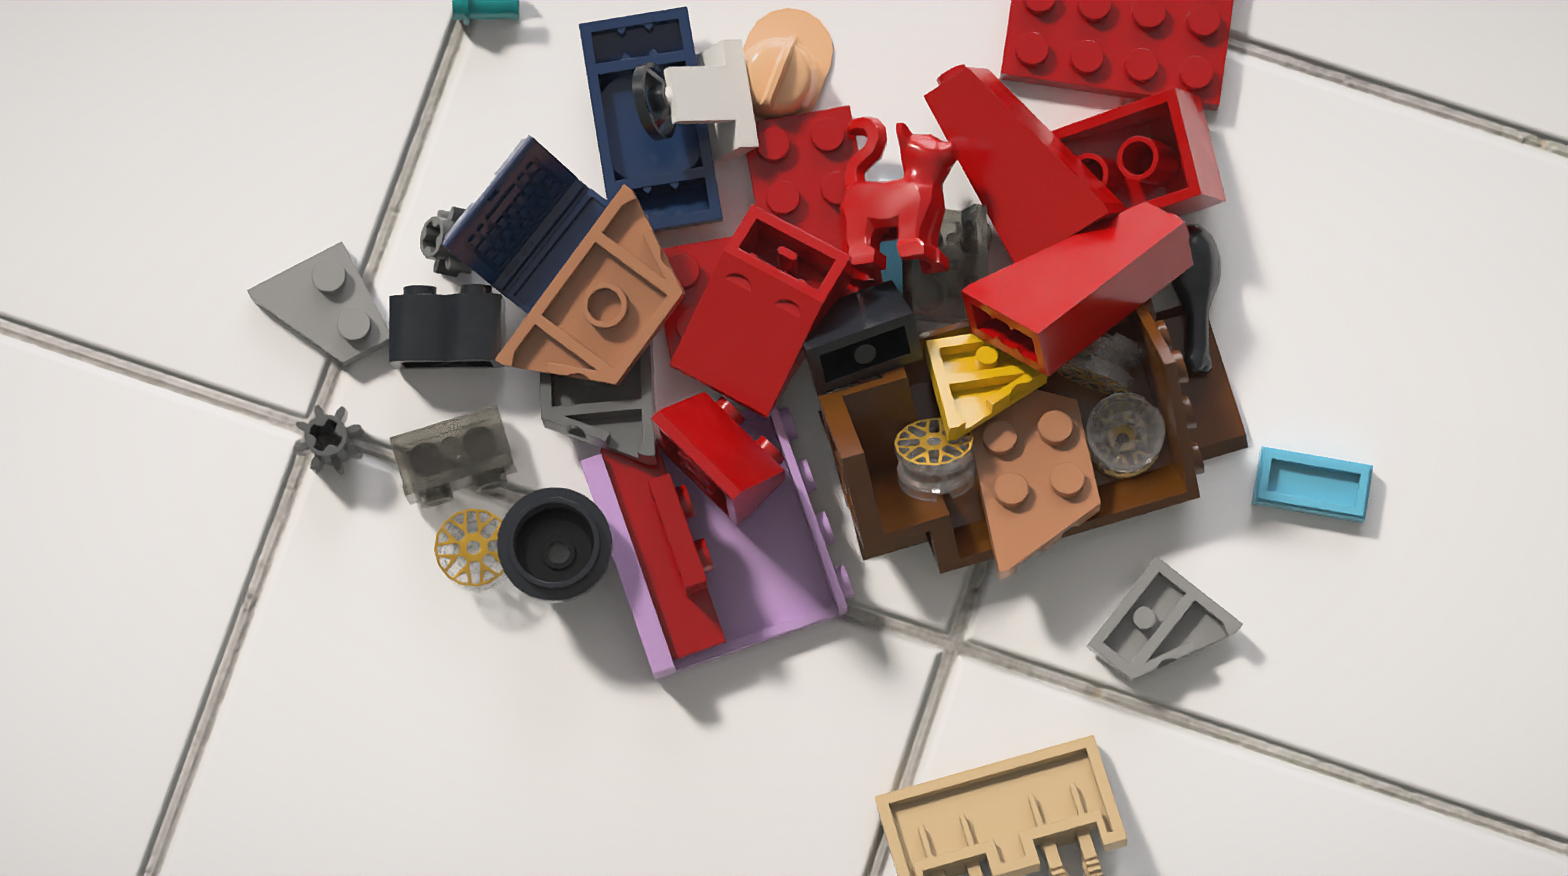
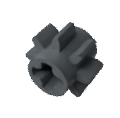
M452 206L450 211L439 209L437 216L430 217L422 228L420 249L425 259L435 261L434 273L456 278L459 273L469 275L472 273V270L442 245L445 240L444 236L466 210L464 208Z
M316 405L314 409L316 417L308 424L299 421L296 423L297 428L304 434L305 442L297 444L294 450L298 456L314 454L310 469L315 474H318L323 469L324 464L333 466L339 475H343V462L350 456L356 459L362 458L363 455L354 446L353 439L360 437L365 432L360 424H353L348 427L344 425L348 419V411L345 407L341 406L333 416L325 414L322 408ZM335 429L336 434L341 439V443L338 447L328 445L323 452L324 448L318 442V437L321 433L330 436Z

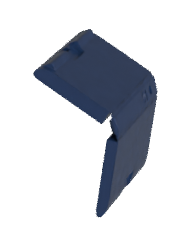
M529 134L525 139L522 138L494 173L495 177L474 203L471 202L444 236L445 240L442 243L447 250L527 314L610 203L580 181L576 175Z

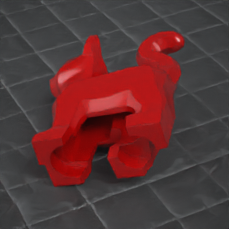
M870 116L853 119L848 124L847 132L853 136H865L867 142L847 163L844 176L845 191L839 207L845 228L842 251L851 256L852 277L850 284L852 286L878 283L880 271L886 270L887 256L880 252V244L885 241L898 240L896 245L900 258L903 260H919L924 274L948 271L949 259L938 249V238L946 211L943 183L959 158L956 145L942 141L932 134H913L906 124L902 122L896 123V134L904 170L903 178L890 181H866L865 174L882 159L886 149V127L878 118Z

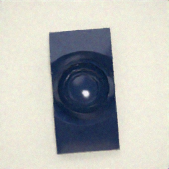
M688 6L579 23L607 201H612L623 184L634 191L654 233L722 222L723 216L707 123L676 124L675 133L671 138L655 141L643 128L633 98L632 79L634 70L638 65L654 62L661 68L663 73L664 69L668 67L697 66ZM645 82V92H646V99H647V103H648V97H647L648 87H647V84H646V82ZM664 122L659 128L661 131L663 130Z

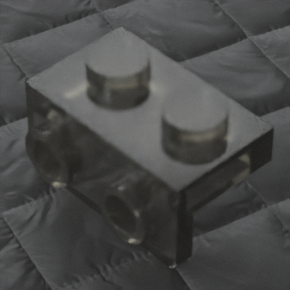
M973 204L961 211L946 209L939 233L938 249L949 259L948 271L924 274L919 260L902 259L903 298L912 310L915 320L949 324L968 320L961 290L969 284L988 276V250L991 244L992 232L990 225L987 223L986 205Z
M497 405L389 438L402 479V489L405 498L410 505L420 502L421 508H431L445 504L454 499L452 492L473 485L476 492L500 487L508 482L506 475L518 472Z

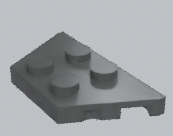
M653 340L619 386L540 372L541 420L545 428L647 465H658L657 440L650 419L656 413Z

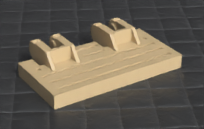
M1094 734L875 796L876 806L897 876H958L967 873V876H983L979 862L987 860L991 876H1023L1041 871L1040 861L1035 848L1038 845L1041 847L1049 876H1068L1066 868L1062 865L1057 847L1075 842L1082 859L1081 864L1084 875L1103 876L1089 831L1097 829L1104 852L1127 846V835Z

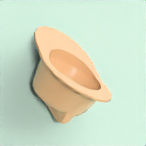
M793 8L771 11L756 22L743 47L755 122L812 112L830 69L833 54L830 33L818 18L804 10Z

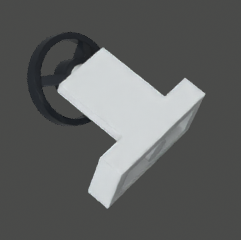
M742 39L720 40L696 55L697 66L668 67L664 69V73L654 62L644 63L635 68L632 79L634 103L643 128L653 140L662 141L671 138L675 133L676 124L707 123L713 162L733 161L759 147ZM645 82H646L647 87H648V90H647L648 103H647V99H646ZM663 122H664V127H663V130L661 131L659 128L661 127V125H662Z

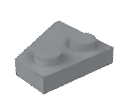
M342 241L247 290L254 303L278 317L292 330L305 339H309L345 367L389 345V329Z
M1156 557L1086 647L1128 681L1132 682L1237 633L1243 623L1163 560Z

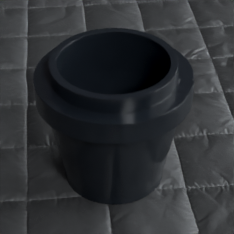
M559 487L539 489L518 500L506 513L499 528L497 538L498 558L510 582L526 596L546 603L569 602L590 592L602 580L608 570L613 550L610 527L599 507L585 495L571 489ZM556 544H564L570 550L568 559L562 563H554L548 556L550 548Z

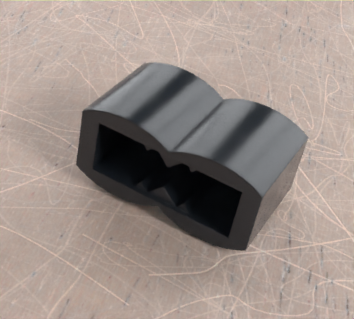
M465 284L459 286V293L441 295L437 294V288L434 286L409 285L403 287V294L389 296V363L394 369H485L505 367L495 360L505 346V300L501 294L492 293V286Z

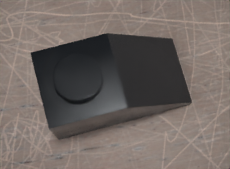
M892 279L840 297L803 344L813 387L817 396L923 359L913 312Z

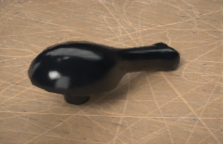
M1190 223L1186 226L1189 230V244L1194 265L1174 279L1171 284L1186 312L1187 351L1183 360L1187 373H1197L1205 376L1212 370V359L1209 354V310L1220 282L1221 259L1213 236L1199 224Z

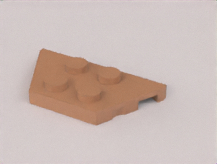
M623 184L495 358L501 365L619 386L686 294L634 191Z
M1036 389L971 430L974 438L971 453L999 580L1006 579L1016 572L1018 565L1040 549L1044 552L1061 540L1063 533L1069 528L1080 526L1100 511L1101 502L1077 399Z

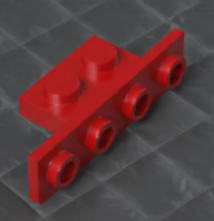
M658 445V465H647L601 448L600 454L603 457L672 659L678 660L726 643L708 591L705 573L714 570L713 562L704 538L693 541L686 521L696 517L685 484L674 487L670 473L667 474Z

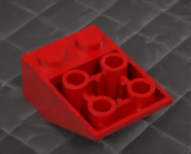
M752 204L725 247L671 359L670 367L768 419L806 357L803 347L804 342L835 302L842 297L850 284L852 277L851 256Z

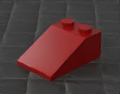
M1174 87L1051 131L1124 204L1126 210L1146 201L1167 213H1173L1181 217L1226 202L1201 98L1198 95Z
M704 391L662 408L650 418L658 448L737 527L786 480L785 470L780 466L785 460L784 456L764 436L761 435L756 441L752 439L740 427L745 421L743 415L723 396L715 402Z

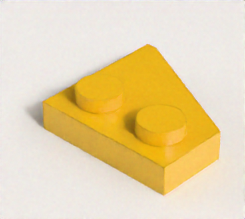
M974 334L925 341L924 355L948 441L959 439L1047 383L1046 375Z

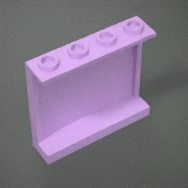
M776 406L768 419L749 409L740 412L745 418L740 427L755 441L761 435L764 436L784 456L785 460L780 466L785 470L786 480L738 527L659 449L667 474L670 473L674 487L685 484L696 517L686 521L693 541L704 538L709 550L714 570L705 573L707 586L726 639V643L678 660L672 659L603 457L599 454L580 461L593 501L602 511L609 524L613 541L612 556L655 680L847 614L845 599L854 596L853 589L844 565L841 564L833 567L826 546L834 544L835 539L825 511L815 514L808 497V493L817 491L807 460L803 459L796 462L789 441L797 439L798 435L788 407L777 409Z

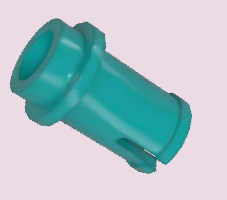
M452 0L453 20H464V25H470V20L513 19L514 21H519V0Z

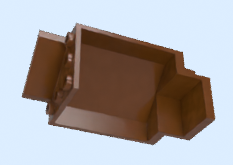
M1150 298L1065 363L1064 367H1060L1061 369L1056 370L1049 377L1047 376V383L1037 389L1077 399L1084 432L1088 421L1099 409L1111 403L1124 402L1145 409L1154 417L1161 432L1162 446L1158 458L1146 472L1132 478H1115L1103 474L1092 464L1101 502L1100 511L1080 526L1069 528L1063 533L1061 538L1200 498L1196 475L1204 473L1203 461L1248 448L1246 432L1210 320L1209 354L1212 359V370L1205 376L1197 373H1187L1183 358L1187 351L1186 312L1183 306L1180 305L1155 313L1154 305ZM969 320L918 334L923 359L878 374L879 379L818 396L821 410L818 411L819 417L831 447L835 470L846 506L851 513L863 561L925 542L929 544L940 574L994 558L971 449L963 457L950 463L923 465L905 460L897 453L894 444L897 434L906 426L919 420L941 418L924 355L925 341L972 334ZM1078 367L1084 368L1083 373L1091 377L1094 376L1090 371H1093V373L1098 377L1105 376L1109 379H1097L1102 382L1115 381L1118 384L1122 385L1128 391V394L1118 396L1120 395L1119 393L1125 394V392H1122L1125 390L1104 383L1106 386H1101L1102 388L1106 389L1103 390V392H1099V386L1092 383H1089L1092 389L1088 388V385L1085 383L1078 384L1074 381H1086L1081 378H1077V374L1082 373L1076 370H1080ZM1070 375L1076 376V378L1069 379L1066 377ZM1085 377V379L1091 382L1098 383L1092 378ZM1108 387H1111V388H1114V389H1118V390H1116L1117 392H1115L1114 390H1112V389H1110V388H1108ZM1120 405L1125 415L1133 408L1128 405ZM1117 406L1109 407L1112 425L1114 427L1122 426L1123 421ZM1136 408L1126 422V426L1134 430L1139 423L1143 411ZM1106 409L1101 411L1096 417L1107 420ZM1145 415L1143 425H1154L1152 419ZM937 419L930 420L929 432H939V421ZM1092 420L1090 423V427L1103 436L1107 437L1110 435L1111 428L1095 420ZM922 421L915 425L925 427L927 421ZM914 426L906 429L917 437L926 435L925 431ZM1156 428L1138 430L1136 432L1138 441L1158 435ZM1089 429L1086 435L1087 442L1096 438V435ZM904 431L900 434L899 439L908 438L910 435ZM1119 434L1116 437L1117 445L1120 447L1127 446L1129 444V437L1126 434ZM931 437L927 440V443L929 445H938L941 443V439ZM960 437L957 440L949 441V443L969 442L968 437ZM1158 439L1149 442V446L1156 451L1159 446ZM901 440L897 444L898 446H917L920 444V440ZM1101 440L1088 445L1089 453L1108 450L1110 447L1109 442ZM969 444L960 445L959 448L965 452ZM1137 444L1134 448V453L1151 461L1155 458L1156 454L1141 444ZM951 445L942 448L944 452L956 457L962 454ZM917 447L906 457L913 459L924 453L926 449ZM899 448V451L904 455L909 451V448ZM930 450L928 452L930 463H938L939 450ZM1110 451L1102 469L1109 472L1119 459V454ZM1126 453L1122 456V460L1128 475H1133L1136 473L1133 455ZM944 455L942 457V462H946L954 458ZM923 456L914 461L926 463V458ZM1091 456L1093 461L1099 466L1102 456ZM1139 460V471L1145 469L1150 463ZM1117 466L1112 473L1118 476L1125 475L1121 466Z

